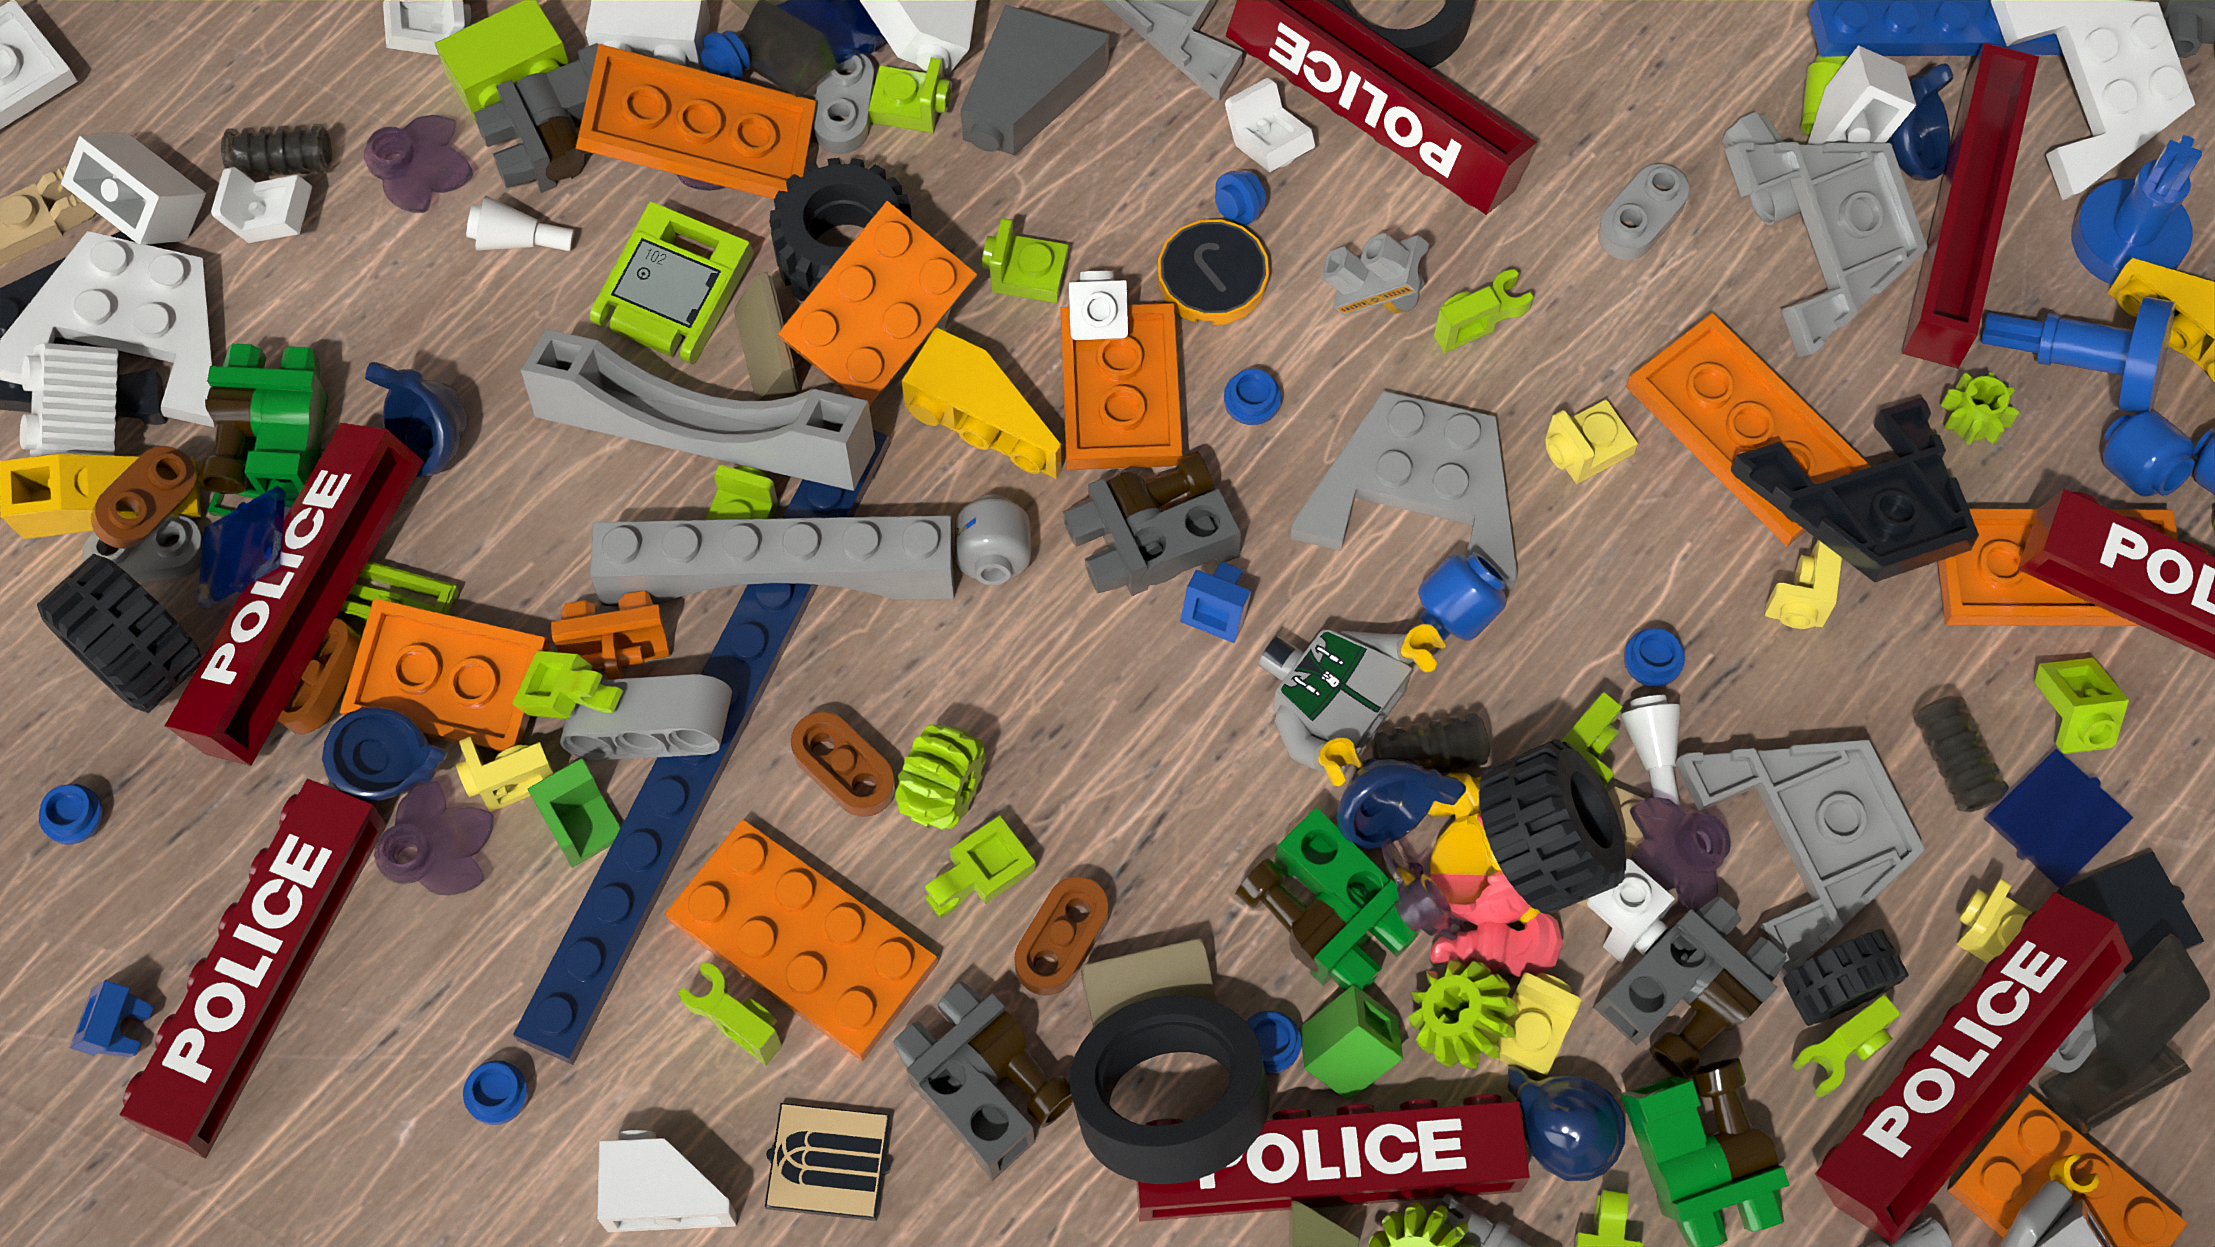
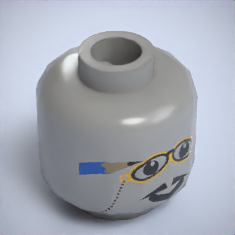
M986 495L975 499L958 513L955 523V560L962 572L983 584L999 585L1019 576L1028 567L1031 557V523L1026 511L1001 495Z

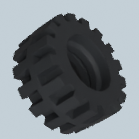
M1878 929L1871 933L1862 934L1856 939L1843 942L1840 946L1831 948L1823 952L1822 955L1806 961L1804 965L1793 969L1790 974L1785 975L1782 981L1805 1024L1811 1026L1821 1023L1828 1018L1832 1019L1845 1011L1852 1010L1858 1007V1005L1876 998L1877 995L1887 992L1893 986L1903 982L1909 974L1884 929Z

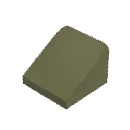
M1292 1200L1289 1209V1247H1359L1358 1237L1302 1203Z

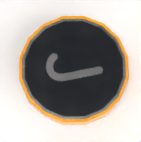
M1222 219L1198 220L1180 227L1165 241L1158 257V289L1166 304L1174 303V311L1178 315L1195 323L1199 319L1202 321H1212V325H1227L1245 318L1261 303L1269 279L1268 256L1259 239L1243 226Z

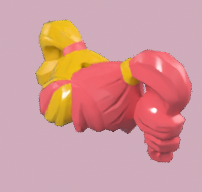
M1449 773L1446 776L1454 777L1466 786V791L1455 805L1435 801L1427 814L1430 818L1456 815V821L1440 836L1429 860V888L1441 906L1458 919L1476 924L1477 928L1468 932H1457L1455 936H1441L1431 947L1430 960L1433 964L1443 962L1446 966L1449 959L1453 961L1458 960L1466 968L1472 961L1481 962L1491 970V974H1497L1501 969L1519 978H1522L1524 973H1530L1536 977L1540 973L1544 974L1556 966L1563 945L1558 921L1550 914H1543L1538 909H1533L1509 883L1499 867L1487 840L1479 804V782L1481 777L1474 778L1467 773ZM1520 921L1524 926L1523 930L1516 931L1507 924Z

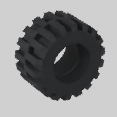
M840 157L827 159L828 166L819 168L816 162L805 166L806 175L799 177L793 174L786 181L787 191L779 190L774 198L775 210L770 211L769 220L776 262L783 282L786 286H792L793 295L801 302L810 295L849 247H831L816 241L824 232L841 225H855L865 228L886 201H889L912 220L911 205L907 194H902V185L895 177L886 180V172L882 167L874 164L870 169H866L864 160L852 158L850 164H840Z
M92 554L37 603L41 619L48 628L90 671L134 709L150 713L191 675L203 660L197 644L182 626L137 581L108 558Z
M1555 739L1485 770V774L1481 776L1479 782V804L1486 837L1503 874L1528 905L1533 909H1538L1543 914L1554 913L1613 889L1623 882L1626 871V851L1618 815L1597 773L1570 744Z

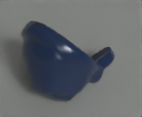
M1946 63L1934 67L1926 76H1919L1911 81L1910 85L1916 106L1886 142L1891 143L1899 168L1917 181H1930L1938 178L1943 174L1948 161L1950 128L1944 103L1938 94L1941 89L1953 80L1952 70Z
M369 363L365 379L389 389L383 407V429H388L424 461L416 477H430L439 474L455 456L469 420L464 407L459 402L456 389L437 381L424 380L421 372L415 369L396 370L382 363Z
M380 706L362 707L347 713L332 725L324 741L322 754L326 776L340 792L362 801H383L411 792L420 782L429 783L434 778L438 765L447 758L446 750L434 745H428V741L421 728L407 715L397 710Z
M1395 757L1367 759L1362 762L1363 766L1356 769L1339 802L1336 814L1338 829L1349 842H1353L1358 848L1368 850L1384 847L1402 839L1414 830L1428 814L1435 801L1455 805L1465 793L1466 786L1458 779L1444 776L1434 768L1424 769L1408 760Z
M1514 1066L1508 1068V1090L1516 1097V1101L1520 1102L1526 1141L1532 1156L1544 1170L1565 1181H1589L1604 1175L1618 1161L1625 1145L1626 1125L1622 1109L1610 1092L1598 1083L1582 1076L1566 1074L1534 1081L1519 1068Z

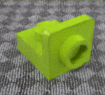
M931 57L927 73L879 66L868 108L870 123L934 133L938 113H947L952 92L951 80L944 79L942 59Z
M1001 218L997 236L988 235L986 238L982 257V269L990 270L992 292L1058 304L1069 256L1068 244L1013 235V220Z
M718 465L714 474L717 492L705 520L774 518L779 504L774 483L771 479L753 467L740 465L734 469Z
M2095 658L2040 663L2034 683L2063 718L2056 740V745L2063 754L2114 747L2117 743L2129 699Z
M1603 692L1561 742H1567L1585 758L1607 789L1614 776V772L1599 759L1620 734L1613 725L1623 707Z

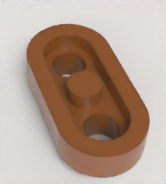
M157 446L145 451L99 496L91 513V524L96 535L106 544L116 548H132L143 543L188 498L196 482V470L190 458L182 451L169 446ZM167 467L174 472L176 478L173 480L163 479L158 475L156 468ZM128 506L132 508L136 513V518L125 519L117 513L116 507Z
M340 619L333 620L319 648L277 719L278 722L295 734H308L321 728L330 720L334 707L350 678L362 637Z
M815 712L805 716L796 724L791 735V747L796 763L845 811L855 816L868 817L882 812L889 806L895 794V781L891 766L842 718L830 712ZM820 742H829L834 745L833 750L827 755L820 756L813 752V748ZM863 781H870L876 785L875 790L869 795H859L854 789L857 784Z
M1070 877L1053 887L1015 951L1016 974L1021 984L1027 990L1038 995H1054L1065 990L1072 983L1108 921V899L1100 885L1085 877ZM1082 906L1088 910L1089 915L1081 922H1074L1066 916V913L1071 907ZM1050 957L1057 962L1058 966L1053 972L1043 974L1036 970L1034 967L1035 963L1040 958Z

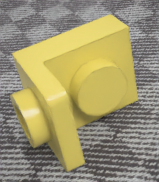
M1607 399L1571 418L1564 410L1554 414L1545 439L1546 449L1552 462L1559 469H1566L1576 485L1634 455L1638 446L1637 441Z
M1818 540L1810 556H1800L1794 585L1786 583L1776 584L1766 603L1765 616L1779 619L1784 625L1792 628L1807 629L1814 626L1823 628L1836 605L1842 557Z
M471 737L459 741L466 760L455 765L469 798L480 794L490 813L531 796L527 788L554 774L540 742L532 746L517 745L499 753L495 761L484 764Z
M2002 878L1998 880L1988 893L1977 888L1958 918L1967 927L1956 945L1986 963L2002 954L2019 934L2024 921L2032 913L2006 897L2012 884Z
M1524 973L1512 998L1517 1003V1008L1520 1012L1504 1021L1514 1029L1516 1037L1507 1039L1499 1037L1495 1044L1499 1048L1500 1058L1496 1059L1510 1066L1517 1067L1524 1073L1539 1080L1545 1079L1572 1020L1582 1003V999L1571 994V987L1554 976L1540 973L1536 977L1530 973Z

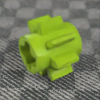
M1989 372L1987 376H1980L1975 379L1968 373L1963 374L1956 385V390H1948L1941 403L1943 408L1953 411L1944 427L1946 430H1954L1957 435L1965 439L1967 445H1970L1973 441L1985 438L1990 443L1996 444L2003 434L2004 428H2011L2019 415L2018 410L2008 406L2015 389L2013 387L2007 388L2003 382L1994 377L1992 372Z

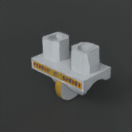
M1384 232L1370 237L1368 242L1364 244L1361 255H1355L1345 246L1330 251L1326 258L1322 278L1337 289L1333 308L1344 316L1379 304H1383L1389 311L1395 314L1410 311L1418 301L1419 290L1424 287V280L1418 274V264L1421 257L1427 253L1429 243L1419 235L1398 242Z

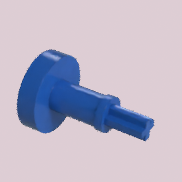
M2183 135L2179 143L2169 140L2159 158L2146 163L2141 168L2136 179L2129 178L2109 181L2097 187L2086 198L2073 221L2071 240L2078 259L2095 277L2113 285L2124 266L2132 258L2172 270L2178 268L2190 249L2193 236L2191 220L2181 203L2191 188L2189 175L2202 156L2201 150L2192 148L2194 138Z
M2144 297L2134 330L2061 318V315L2052 313L2048 314L2045 322L1988 313L1982 335V343L2038 353V364L2050 366L2051 363L2123 375L2119 410L2138 414L2142 411H2152L2168 351L2176 302Z

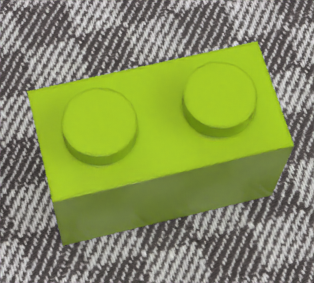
M522 0L434 43L446 76L474 121H476L474 112L500 101L496 88L497 85L512 80L513 84H516L520 79L535 73L546 74L569 64L563 42L536 0Z

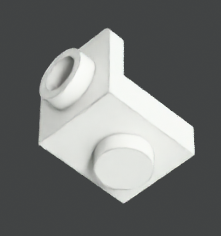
M384 0L383 2L386 48L438 55L435 42L471 24V7L469 4H464L463 0Z
M1265 78L1226 100L1225 107L1235 146L1269 173L1279 167L1289 165L1295 158L1315 148L1312 130L1282 108L1277 84L1270 78Z
M236 167L227 168L222 172L211 212L214 218L248 243L298 235L305 219V212L313 186L299 175L255 183Z
M1114 271L1080 272V282H1069L1070 331L1072 339H1122L1128 335L1126 280L1114 281Z
M1626 859V871L1623 882L1613 889L1588 898L1587 905L1613 928L1603 948L1622 963L1635 949L1643 955L1647 954L1663 937L1669 927L1662 920L1675 898L1632 860Z

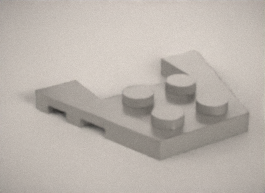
M1100 0L1209 96L1220 101L1241 66L1242 52L1197 32L1216 0Z
M1741 142L1724 149L1741 197L1790 180L1828 287L1826 292L1781 309L1797 357L1811 355L1819 351L1826 344L1824 341L1836 329L1847 325L1858 314L1857 310L1874 294L1881 293L1928 249L1891 143L1799 145L1798 142H1779L1776 144Z
M1383 391L1294 519L1290 539L1341 551L1355 498L1472 525L1473 528L1466 556L1469 557L1472 552H1476L1484 557L1506 580L1508 585L1504 589L1513 591L1517 569L1496 417Z
M1869 740L1792 745L1789 749L1756 751L1755 748L1732 750L1730 753L1703 755V752L1687 753L1680 756L1675 762L1698 811L1707 809L1751 789H1757L1813 901L1810 904L1765 922L1757 928L1761 937L1772 942L1787 957L1779 971L1781 979L1785 975L1790 974L1793 969L1804 965L1814 953L1835 936L1846 923L1925 851Z

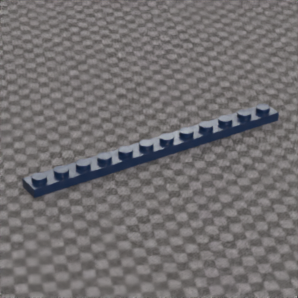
M873 430L876 449L854 491L802 479L782 519L854 517L889 448L888 435ZM763 583L748 584L701 673V675L714 677L725 682L733 691L720 748L717 752L707 755L657 757L513 1033L518 1042L574 1065L818 585Z

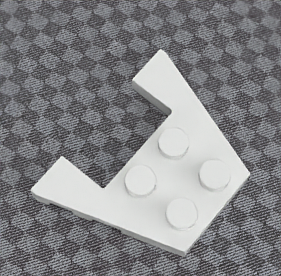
M1990 0L2006 46L2053 33L2057 35L2093 135L2092 138L2058 147L2046 154L2062 201L2084 191L2195 105L2158 2L2133 0Z
M87 231L0 339V380L22 385L24 357L26 355L33 356L35 345L42 343L53 344L56 337L106 348H116L119 351L174 363L161 403L162 416L215 427V423L205 406V399H207L209 389L211 388L207 378L212 361L203 258L150 245H139L136 242Z

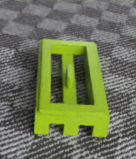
M367 561L359 577L438 598L435 606L402 597L399 594L359 584H354L347 597L372 603L375 598L451 616V605L457 602L460 592L457 585ZM345 600L336 617L366 625L371 607Z

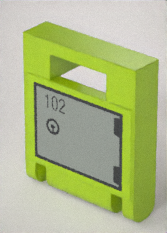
M650 201L593 304L590 320L592 323L602 327L610 320L609 326L613 333L670 357H673L682 340V334L686 336V339L680 350V359L693 365L702 353L754 255L750 242ZM675 233L714 248L715 250L711 258L708 260L674 246L673 244L676 240Z

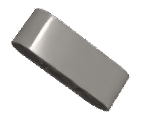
M695 674L601 680L600 684L619 687L623 690L614 712L602 713L584 705L576 704L569 720L566 719L560 740L563 749L575 756L589 760L713 754L720 748L733 691L730 686L719 679Z

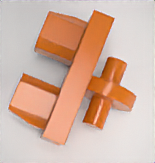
M646 591L624 594L618 600L619 611L597 614L595 604L589 603L586 600L565 603L561 620L551 622L553 642L556 644L558 653L578 654L593 665L591 671L605 670L608 680L623 679L622 667L643 664L646 660L670 657L669 643L659 604L653 605L650 595Z

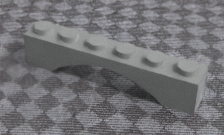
M549 329L544 331L521 368L534 417L843 489L855 490L876 449L868 401L811 389L794 397L772 401H738L713 397L679 387L651 375L623 359L598 340Z
M951 516L593 522L590 578L601 605H619L618 600L624 594L639 591L648 592L653 604H662L684 595L708 589L763 583H800L835 586L869 592L894 600L954 599V542Z

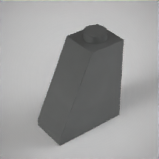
M1005 5L961 107L963 140L971 142L984 151L994 152L998 150L1012 155L1017 154L1105 75L1109 66V34Z

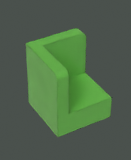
M582 758L527 788L572 868L612 845L620 830V826L603 799L593 776Z
M1354 984L1303 1024L1300 1030L1304 1069L1345 1099L1354 1098L1403 1059L1398 1017Z

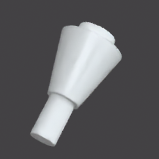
M485 195L481 206L474 204L471 206L466 235L467 238L476 239V251L534 247V245L571 251L574 229L538 223V219Z
M1666 695L1646 696L1632 700L1630 702L1631 710L1621 714L1620 717L1645 770L1649 772L1654 802L1665 808L1680 806L1673 768L1676 767L1675 762L1677 760L1681 706L1679 704H1668Z

